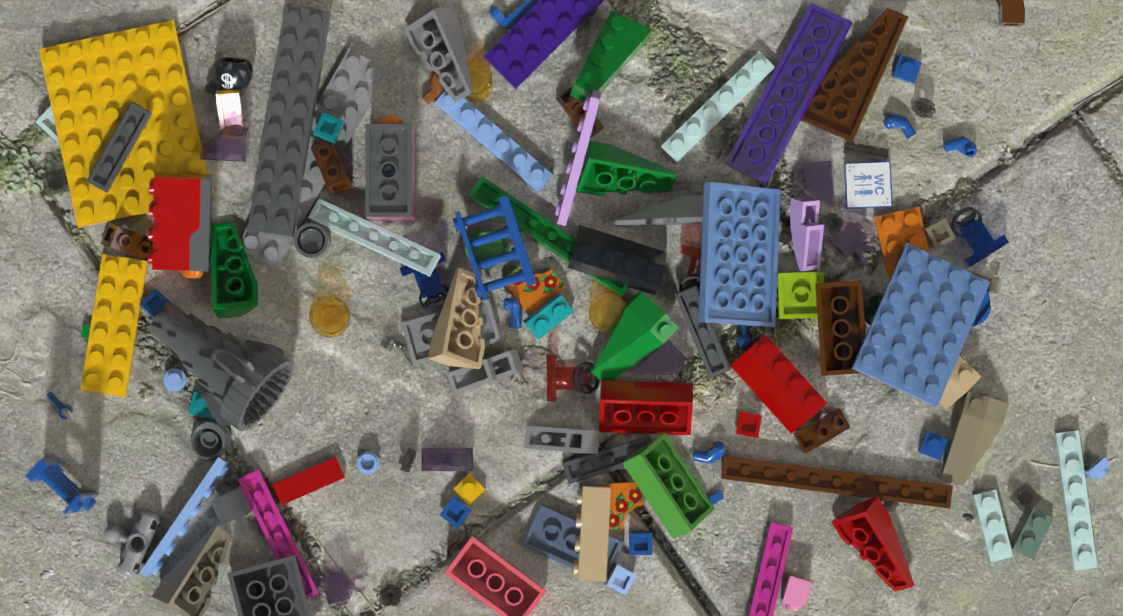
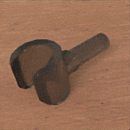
M791 228L789 231L782 229L779 242L789 244L792 240Z
M386 336L381 342V346L389 351L393 349L394 345L409 351L407 344L401 343L391 336Z

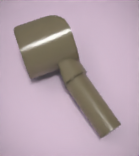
M972 272L990 281L987 289L988 292L999 293L1001 284L998 280L985 278Z

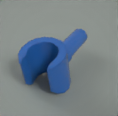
M741 325L743 335L736 337L740 349L748 347L751 343L747 325Z
M51 391L46 395L59 409V416L62 419H67L63 415L62 409L67 408L73 413V408L60 402Z

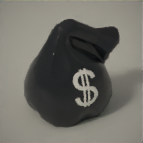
M232 57L217 59L212 66L213 79L206 85L205 93L216 95V91L239 89L241 98L253 78V67L250 60Z

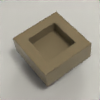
M946 218L924 229L934 249L956 239Z

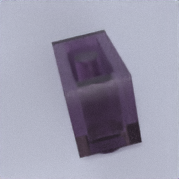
M237 124L225 126L203 146L200 159L246 162L249 154V127H242Z
M831 161L803 163L802 169H798L799 183L803 182V187L827 208H834L835 199Z
M668 339L635 372L638 375H671L673 372L678 375L686 367L684 362L687 358Z
M421 448L422 471H473V448Z

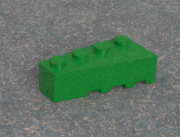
M611 10L573 85L570 96L585 103L586 96L591 97L593 90L603 92L610 82L619 75L626 64L648 42L652 29Z

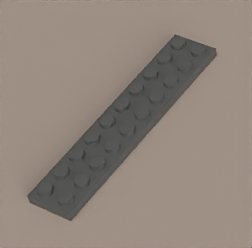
M285 6L247 229L250 232L294 237L331 18L329 11Z

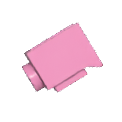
M788 574L781 602L786 603L785 608L798 611L799 608H802V605H806L810 591L807 588L812 582Z

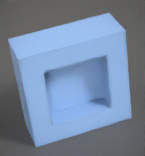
M1100 457L1084 472L1089 479H1100L1109 471L1107 467L1111 463L1106 457Z
M614 564L604 585L626 595L636 574Z

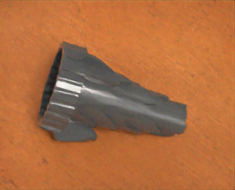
M171 302L165 303L164 309L156 315L148 328L156 338L177 354V358L182 361L183 366L198 378L197 381L200 385L208 390L202 393V398L214 419L221 426L232 425L239 431H245L259 423L280 399L294 371V363L284 356V351L281 348L252 340H246L244 344L228 332L226 335L215 326H208L191 312L187 315Z

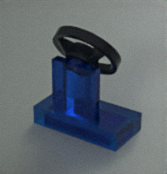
M965 207L959 210L952 219L951 228L957 236L965 238L974 254L963 260L967 269L1009 243L1005 235L994 240L982 222L981 213L973 207ZM972 211L970 216L964 217L961 222H956L961 214ZM955 227H962L960 230L962 234L958 233Z
M439 253L441 257L437 265L447 262L444 253ZM408 266L400 267L402 277L414 274L421 292L419 302L422 308L429 312L442 310L444 303L437 307H428L431 303H437L441 299L445 300L447 295L440 292L449 291V288L442 284L437 268H434L429 277ZM427 297L425 303L423 304L422 299Z

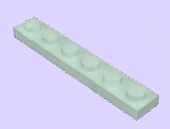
M760 51L756 53L664 142L661 148L677 163L775 68L773 64Z
M318 199L308 217L315 224L429 277L441 257L440 254L322 199Z
M1079 430L1054 433L1072 567L1074 571L1098 568Z

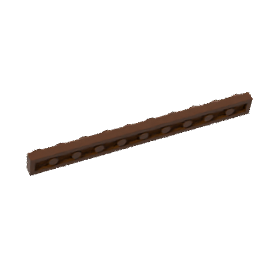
M730 456L723 457L721 479L864 498L879 497L880 500L948 509L951 506L953 490L951 485Z

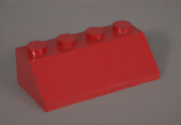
M766 334L730 365L791 434L827 404L823 397Z
M601 380L600 432L691 435L693 383Z

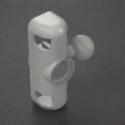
M148 510L140 511L130 535L123 533L117 525L112 524L105 528L104 538L108 542L120 541L126 543L120 563L117 566L120 574L131 578L139 575L160 524L161 518L158 514ZM153 520L157 521L154 530L150 529ZM137 537L142 538L144 541V546L140 550H136L133 547V541ZM136 563L140 564L137 573L132 572Z

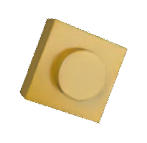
M469 473L453 490L470 505L485 488Z

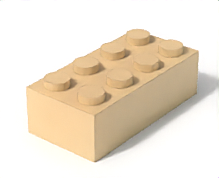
M583 485V490H578L577 505H582V513H577L576 528H581L580 536H576L575 551L579 552V560L575 559L574 575H578V580L606 582L611 487Z

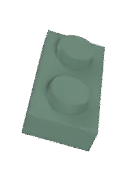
M1031 508L1011 549L1034 560L1054 518Z

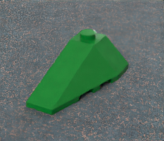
M589 140L576 192L596 196H605L606 192H620V195L627 194V191L638 190L642 193L670 192L677 177V172L613 145Z
M234 222L211 224L212 309L218 319L241 317L259 306L258 283Z

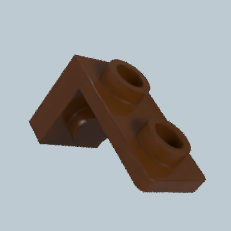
M571 86L555 99L578 129L580 119L586 117L587 111L583 110L584 102L570 96L573 88ZM597 116L590 138L603 130V126Z
M326 140L311 147L313 156L331 195L353 186L334 143Z
M109 222L100 243L147 261L148 250L150 247H153V241H148V236Z
M838 408L814 423L799 429L793 435L803 453H806L848 430L850 425L841 409Z

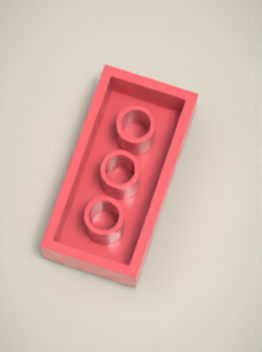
M472 535L444 573L501 616H529L547 592L544 587L474 535Z

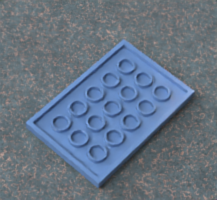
M704 182L699 322L775 327L781 190Z
M906 243L852 369L933 407H937L990 281Z

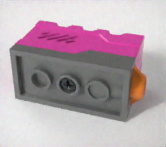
M382 116L375 124H365V217L369 221H415V128L412 124H405L398 116Z

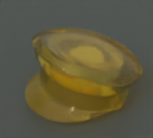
M467 59L474 92L465 98L474 102L484 101L492 92V73L489 67L482 61Z
M613 292L599 294L592 301L588 310L592 325L599 331L610 333L612 328L618 325L622 317L621 312L629 302L624 295L621 297Z
M333 296L320 298L312 305L309 320L311 326L318 334L323 337L333 338L340 336L346 331L350 315L346 304L342 300Z

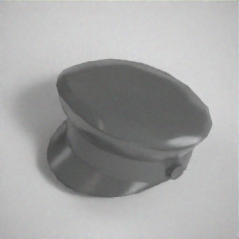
M211 418L199 422L192 430L190 436L192 450L197 456L205 460H215L223 456L231 443V434L228 427L221 426L215 419Z

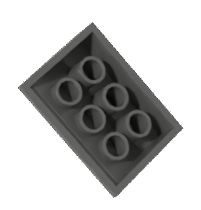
M295 555L227 573L238 616H311Z

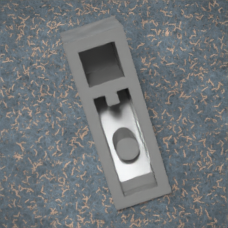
M526 425L524 448L598 454L600 431Z

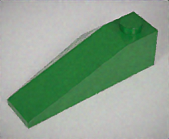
M641 290L623 308L621 312L622 317L618 325L612 328L610 332L612 336L607 345L602 347L590 369L600 381H612L663 345L679 328Z

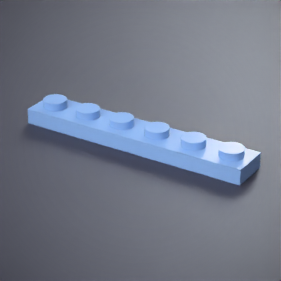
M445 90L435 101V104L538 193L553 177L551 172L465 98L455 102Z
M223 457L217 458L140 573L150 577L152 574L157 575L163 566V563H161L165 555L170 556L176 547L174 541L178 536L182 537L188 530L189 525L187 522L191 517L195 518L201 511L202 506L200 503L204 497L208 499L216 488L213 484L217 478L221 480L229 469L226 467L228 461Z

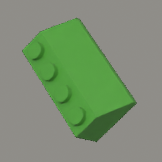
M665 433L635 451L623 462V465L673 539L692 531L715 509Z

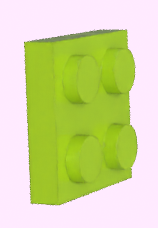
M824 272L777 273L778 318H817L815 283H824Z

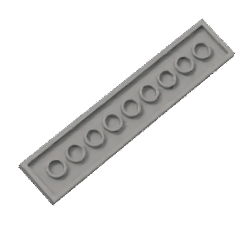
M348 48L315 108L295 233L303 225L325 186L324 179L311 151L312 146L326 141L315 136L313 133L322 113L324 112L341 119L345 123L334 144L339 157H341L389 73V70ZM246 229L240 240L246 253L277 270L294 241V237L250 232Z

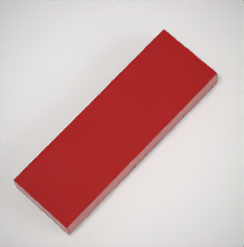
M334 457L272 485L281 505H284L346 477L337 457Z

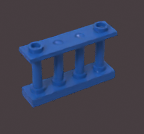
M508 195L499 198L500 203L496 204L497 207L466 217H462L461 212L457 211L455 212L456 217L452 218L456 231L461 230L477 280V284H474L475 291L478 297L482 296L483 301L489 299L487 292L520 281L522 283L526 282L527 286L537 284ZM499 215L500 217L505 216L507 225L503 226L504 229L469 239L465 226ZM506 237L507 239L512 238L514 247L511 248V251L476 261L473 248ZM513 259L515 261L519 260L522 269H519L518 273L487 283L483 282L480 270Z
M60 457L41 458L25 475L31 482L44 481L68 504L62 511L66 515L76 514L77 512L84 511V509L89 511L97 502L95 500L99 495L97 492L84 493L63 473L61 467L65 462Z

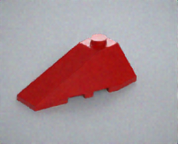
M879 497L859 502L831 521L842 540L848 546L851 544L860 552L859 557L863 561L867 559L875 567V573L891 589L896 592L914 586L890 515Z

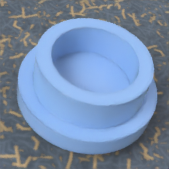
M173 368L165 373L163 382L168 390L180 391L185 387L187 378L182 370Z
M366 451L358 456L356 464L360 472L372 474L379 468L380 461L375 453Z

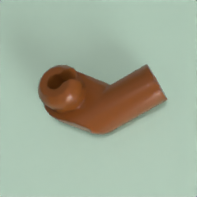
M434 71L429 75L431 89L421 96L427 105L444 92V87L439 82L440 77Z

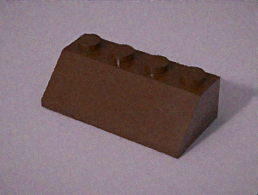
M862 280L815 283L821 376L862 374L852 369L866 336Z

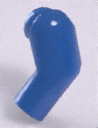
M892 113L883 120V124L887 129L893 127L900 128L906 139L917 134L905 116Z
M963 136L943 142L946 153L958 150L967 157H974L977 153L976 145Z
M515 297L505 298L503 307L505 310H510V328L520 329L522 327V311L519 301Z
M720 441L714 442L713 447L707 452L694 450L692 461L709 464L715 463L725 454L724 443Z

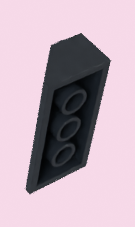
M579 225L567 268L655 295L662 282L667 252Z

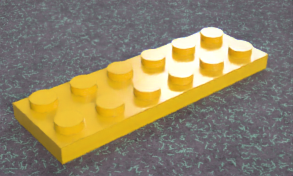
M102 254L80 390L127 397L141 314V306L139 304L143 301L148 261Z

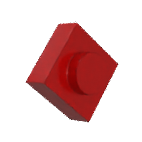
M739 411L735 434L758 438L762 415Z

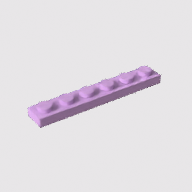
M593 90L591 97L586 96L583 110L587 111L586 117L580 119L577 131L581 132L579 140L575 139L572 152L576 153L574 161L569 160L566 171L567 174H570L569 181L563 182L560 193L565 196L563 203L558 202L555 215L559 216L557 222L559 225L566 226L602 95V92Z

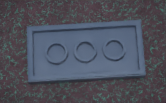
M540 503L522 546L574 569L575 559L579 560V552L575 551L576 536H580L581 528H576L575 518ZM610 534L608 536L606 579L624 543L623 540Z

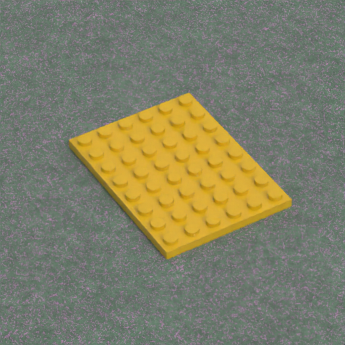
M174 20L39 49L78 228L149 213V203L154 201V194H149V182L157 172L208 174ZM131 102H134L153 114L112 187L106 193L86 181Z

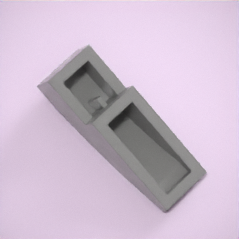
M514 349L482 360L480 369L463 367L447 373L453 393L456 395L522 372L524 369L518 351Z

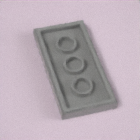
M490 298L484 301L481 299L479 315L483 320L481 336L485 341V346L501 342ZM441 311L401 321L413 366L433 361L428 359L432 336Z

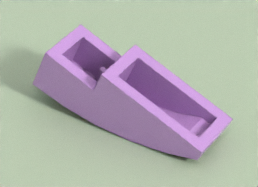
M810 196L791 198L790 204L792 243L798 267L801 271L820 269L824 224L818 223L820 200Z

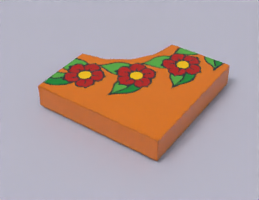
M520 266L517 267L509 275L518 273V270L522 268ZM552 269L545 273L534 274L537 284L527 286L526 282L522 283L520 281L506 286L530 315L566 288Z
M635 482L597 484V486L611 487L609 530L623 529L624 520L628 513L637 506L645 505L644 495Z

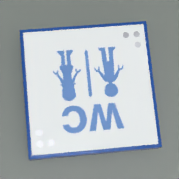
M890 161L844 163L846 209L892 207Z

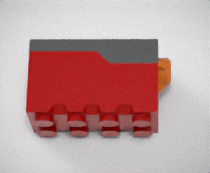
M157 172L149 182V194H154V201L149 203V217L153 218V224H150L148 228V241H153V247H150L148 250V264H152V270L179 271L186 278H200L203 276V271H208L210 267L212 174Z

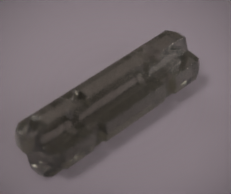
M847 141L844 144L843 153L887 161L889 150L885 148L876 149L874 146L859 143L855 145L854 142Z

